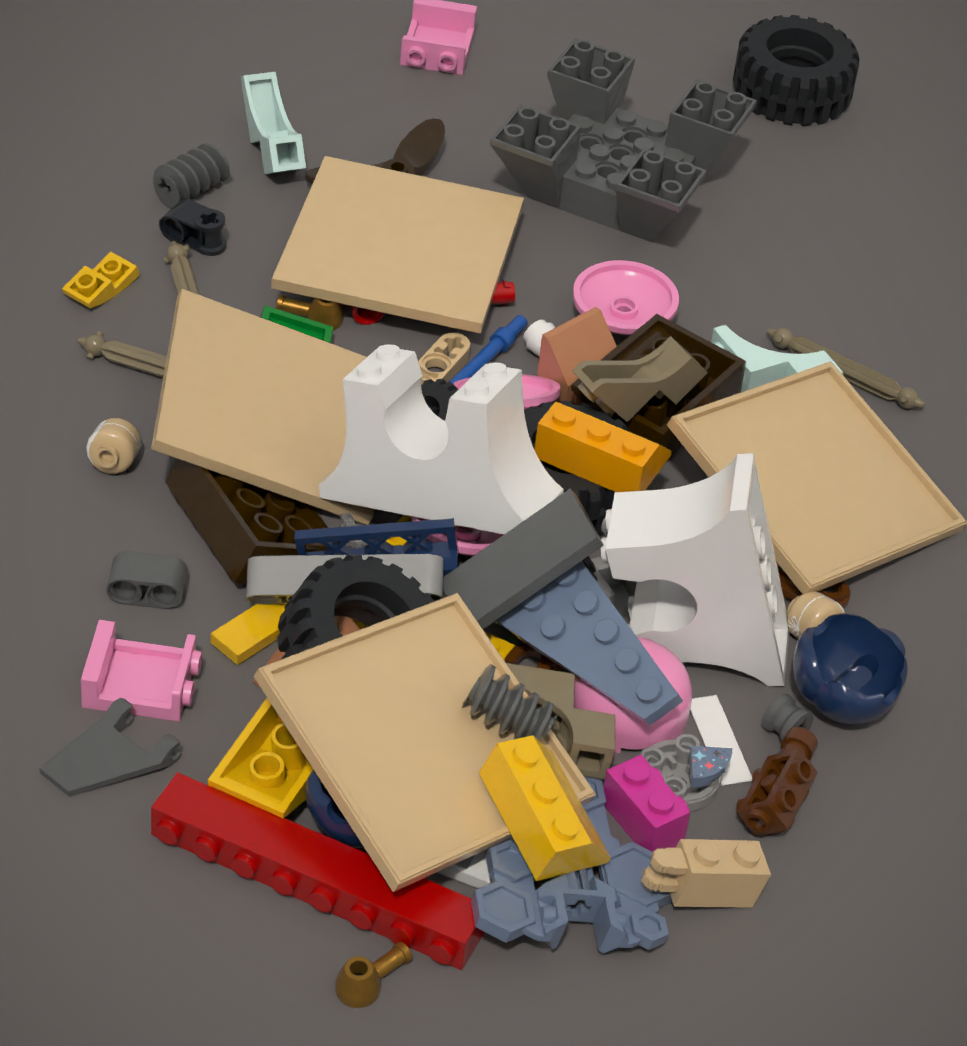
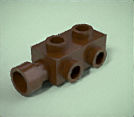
M792 727L788 730L781 742V753L767 756L763 766L753 772V784L747 795L740 797L737 801V814L755 837L771 833L780 834L788 830L794 823V817L800 805L809 794V788L818 773L809 760L818 746V741L815 735L805 728Z

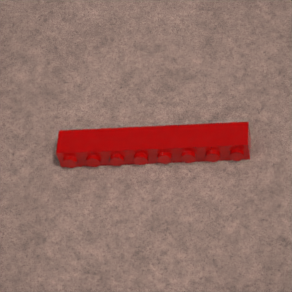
M177 772L151 806V835L157 837L165 844L183 848L196 854L204 861L215 862L233 870L243 878H251L263 883L282 895L295 897L311 904L321 912H329L343 918L357 928L370 930L384 936L395 944L403 942L407 947L431 957L437 963L448 964L462 971L485 933L475 927L471 904L472 898L425 878L393 892L369 854L288 819L276 816Z

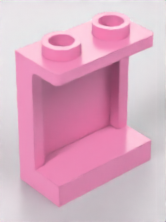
M414 0L411 24L407 35L403 36L401 42L400 65L463 75L475 34L477 6L442 0Z
M99 620L81 677L82 708L107 711L115 700L124 698L132 704L133 708L129 712L133 715L180 722L184 705L191 706L193 701L195 682L191 681L192 675L199 676L202 666L203 652L196 650V635H187L184 648L116 639L115 622Z

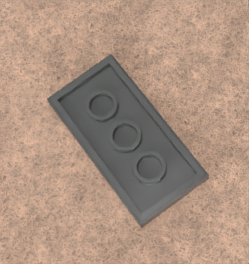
M570 488L444 576L443 590L446 597L458 593L481 628L484 629L601 548L604 544L577 495Z

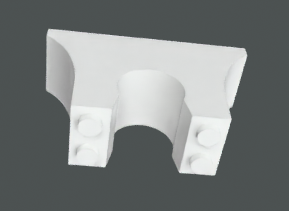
M391 344L379 346L342 379L346 412L345 445L338 466L319 484L320 498L428 520L454 518L455 525L506 534L564 493V489L554 481L543 467L531 443L524 414L522 370L506 367L502 363L485 364L450 397L445 421L434 414L424 400L421 390L423 375L415 351L403 350Z
M754 453L737 454L733 461L720 472L689 485L661 490L615 492L612 509L606 511L605 519L608 534L607 537L601 539L604 544L601 547V557L603 562H609L613 579L637 582L635 595L629 596L628 612L631 619L628 625L637 637L650 639L665 646L681 662L723 666L753 676L768 687L784 686L790 632L788 630L787 611Z

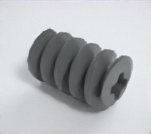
M209 143L201 144L196 149H191L186 154H181L176 159H172L156 168L153 175V185L156 194L165 206L173 208L182 199L196 197L200 192H206L210 187H215L220 182L226 181L230 174L229 163L225 155L216 146Z
M492 664L487 666L473 685L462 705L468 700L472 701L470 715L472 716L485 709L487 712L484 724L487 726L499 718L501 723L498 733L501 735L513 727L516 729L514 739L533 735L542 742L558 716L557 714L553 718L551 717L554 704L548 701L537 708L539 694L533 692L523 699L525 686L522 683H518L509 690L510 676L505 673L497 680H493L496 667Z

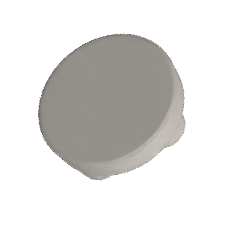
M681 734L676 739L660 741L643 749L640 755L652 767L657 768L661 772L665 783L676 796H680L685 800L690 812L704 808L714 800L719 790L721 776L712 780L710 785L704 787H691L690 747L700 746V742L695 736Z

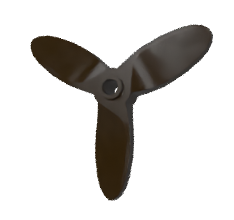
M432 118L423 121L412 129L400 142L393 159L371 166L421 176L432 165L443 146L445 126L442 120ZM320 167L306 172V181L313 184Z

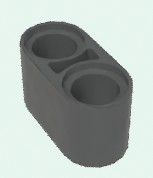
M123 551L118 553L113 559L106 592L111 600L120 604L171 609L181 603L188 568L183 560L175 556Z

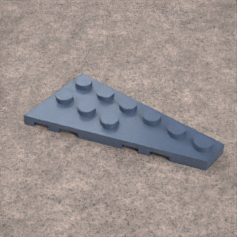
M582 561L494 621V623L501 625L516 635L518 639L563 669H567L590 687H594L609 697L611 701L648 726L683 702L682 698Z

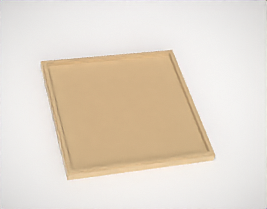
M325 156L274 272L271 288L481 333L523 209L524 198Z
M181 288L176 300L151 449L368 525L373 518V508L320 498L319 484L336 469L345 445L346 412L342 379L367 357Z
M831 361L672 416L667 424L708 477L713 476L728 466L737 454L754 453L776 562L802 594L811 591L818 592L963 531L967 525L964 517Z
M458 593L258 668L253 676L393 892L512 838L508 827L479 775V771L495 745L500 742L513 740L516 729L512 727L501 735L498 733L501 723L499 718L487 726L484 724L487 712L485 709L472 716L470 715L472 701L468 700L463 705L462 703L483 670L490 664L496 667L493 680H497L505 673L510 676L509 690L519 682ZM525 690L523 692V699L528 696ZM550 728L542 743L554 753L581 804L589 803L596 795Z

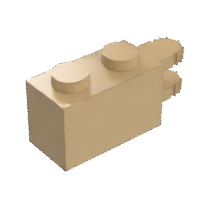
M680 839L676 848L663 849L661 847V849L657 848L656 851H653L650 862L652 866L644 869L641 882L646 886V889L648 888L651 891L669 892L674 907L753 908L768 882L771 872L759 841Z

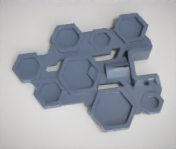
M584 776L596 795L589 803L582 806L611 857L608 863L598 865L601 880L594 877L592 867L551 877L550 881L545 882L535 890L534 881L536 880L512 837L487 849L488 873L493 883L476 889L472 896L471 904L475 927L505 943L527 935L536 941H546L551 949H554L558 946L569 921L593 923L598 951L606 953L618 947L633 948L640 945L647 950H651L664 944L669 932L665 917L659 915L658 912L660 907L671 903L672 899L669 892H660L659 890L655 892L654 890L646 889V886L641 882L642 872L648 866H652L650 862L653 852L634 842L620 846L619 840L611 836L604 806L606 798L602 780Z

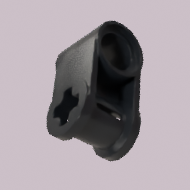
M185 198L159 220L162 234L171 242L176 241L182 245L188 244L191 249L206 256L219 255L226 249V239L222 234L225 216L219 210L208 208L196 203L192 199Z

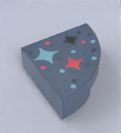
M691 746L689 752L691 787L710 785L712 780L726 773L730 766L732 748Z

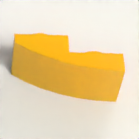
M110 251L94 269L84 266L62 288V291L88 308H93L115 297L140 276L138 266Z

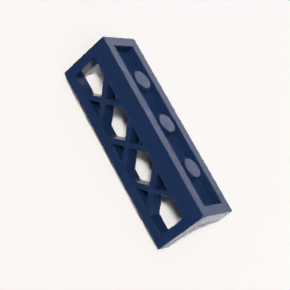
M454 518L295 531L294 540L298 555L432 554L443 558V577L459 567V549ZM447 533L448 542L432 543L425 538L430 534ZM390 537H401L407 540V542L403 545L393 546L386 542V540ZM350 540H361L367 543L364 548L356 549L346 544ZM322 543L328 548L325 551L308 552L306 544Z

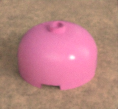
M637 637L683 700L682 703L650 726L611 701L609 697L594 687H590L575 675L574 708L615 714V753H620L621 748L645 749L660 741L676 739L684 732L687 726L692 702V685L688 672L672 651L650 639Z

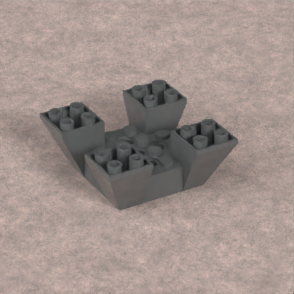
M575 38L550 67L547 74L561 118L537 111L532 107L519 105L491 138L490 145L528 198L652 242L682 210L705 178L706 169L736 135L756 107L757 100L746 97L742 93L732 92L714 86L710 82L696 79L671 111L669 123L666 125L661 121L652 120L635 114L630 110L622 109L635 58L624 55L616 50H609L595 45L588 40Z

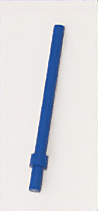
M517 315L506 327L497 329L490 336V342L449 382L453 384L456 381L472 377L498 353L506 352L515 343V337L528 325L527 319L522 315Z

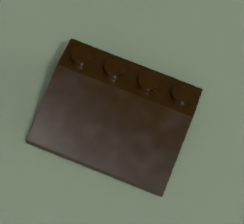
M656 314L600 361L640 359L656 350L671 336L708 372L677 404L666 395L661 399L654 395L628 422L617 413L612 416L613 420H621L628 428V432L631 431L635 435L671 450L672 455L682 444L667 426L671 417L741 393L746 360ZM578 378L572 383L571 390L583 403L592 405V409L600 411V406L588 399L577 387L582 382Z
M177 459L165 481L174 494L176 501L192 520L193 526L199 530L208 543L210 550L227 570L228 576L239 584H247L249 558L255 556H297L298 553L294 540L296 530L328 528L313 506L180 459ZM322 543L306 544L308 552L325 551L328 548Z

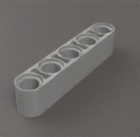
M432 554L362 555L363 560H366L368 556L383 559L382 564L387 566L391 564L399 566L403 569L401 573L409 579L413 576L421 584L419 589L424 595L429 593L434 602L443 598L442 557ZM346 555L251 557L248 559L246 600L255 604H287L304 580L317 566H323L327 560L335 557H342L344 559Z

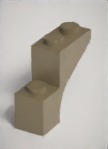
M671 336L656 350L640 359L630 361H582L572 370L582 381L577 387L593 403L596 402L607 414L610 413V417L617 413L627 422L654 395L659 399L666 395L677 404L708 373Z
M506 663L518 682L525 686L524 690L528 696L533 692L539 694L537 708L548 701L554 704L551 717L553 718L557 714L558 716L551 730L582 775L605 779L606 770L610 769L615 751V714L574 708L575 674Z

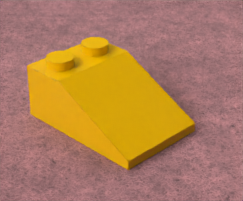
M266 698L208 778V785L284 819L306 800V781L314 769L268 698Z

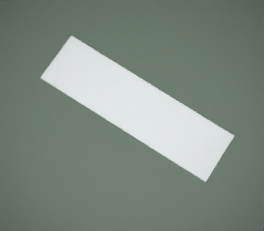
M717 695L693 698L690 710L705 746L732 748L730 766L727 772L721 776L720 782L722 786L752 781L751 773Z

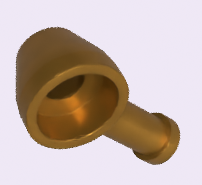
M282 294L278 297L276 309L304 316L307 319L333 326V331L338 329L343 323V309L340 303L314 298L312 303L287 298L286 295Z
M398 942L393 945L392 950L373 963L362 956L350 958L339 971L335 981V992L338 999L343 1004L353 1008H363L374 1003L380 994V979L400 965L407 964L412 960L409 948L403 942Z

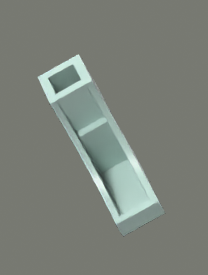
M276 71L241 76L250 142H260L264 174L306 168L302 135L292 128L287 118L280 96Z
M727 325L713 328L711 339L713 344L746 360L741 392L830 361L843 375V371L824 350L806 354L776 352L761 348L742 339Z

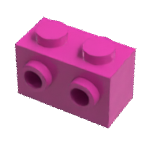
M638 755L606 770L603 788L606 798L604 806L634 843L653 852L657 848L661 849V847L663 849L676 848L679 840L685 839L690 817L688 805L682 797L676 796L665 783L661 772L657 768L652 767L642 755Z

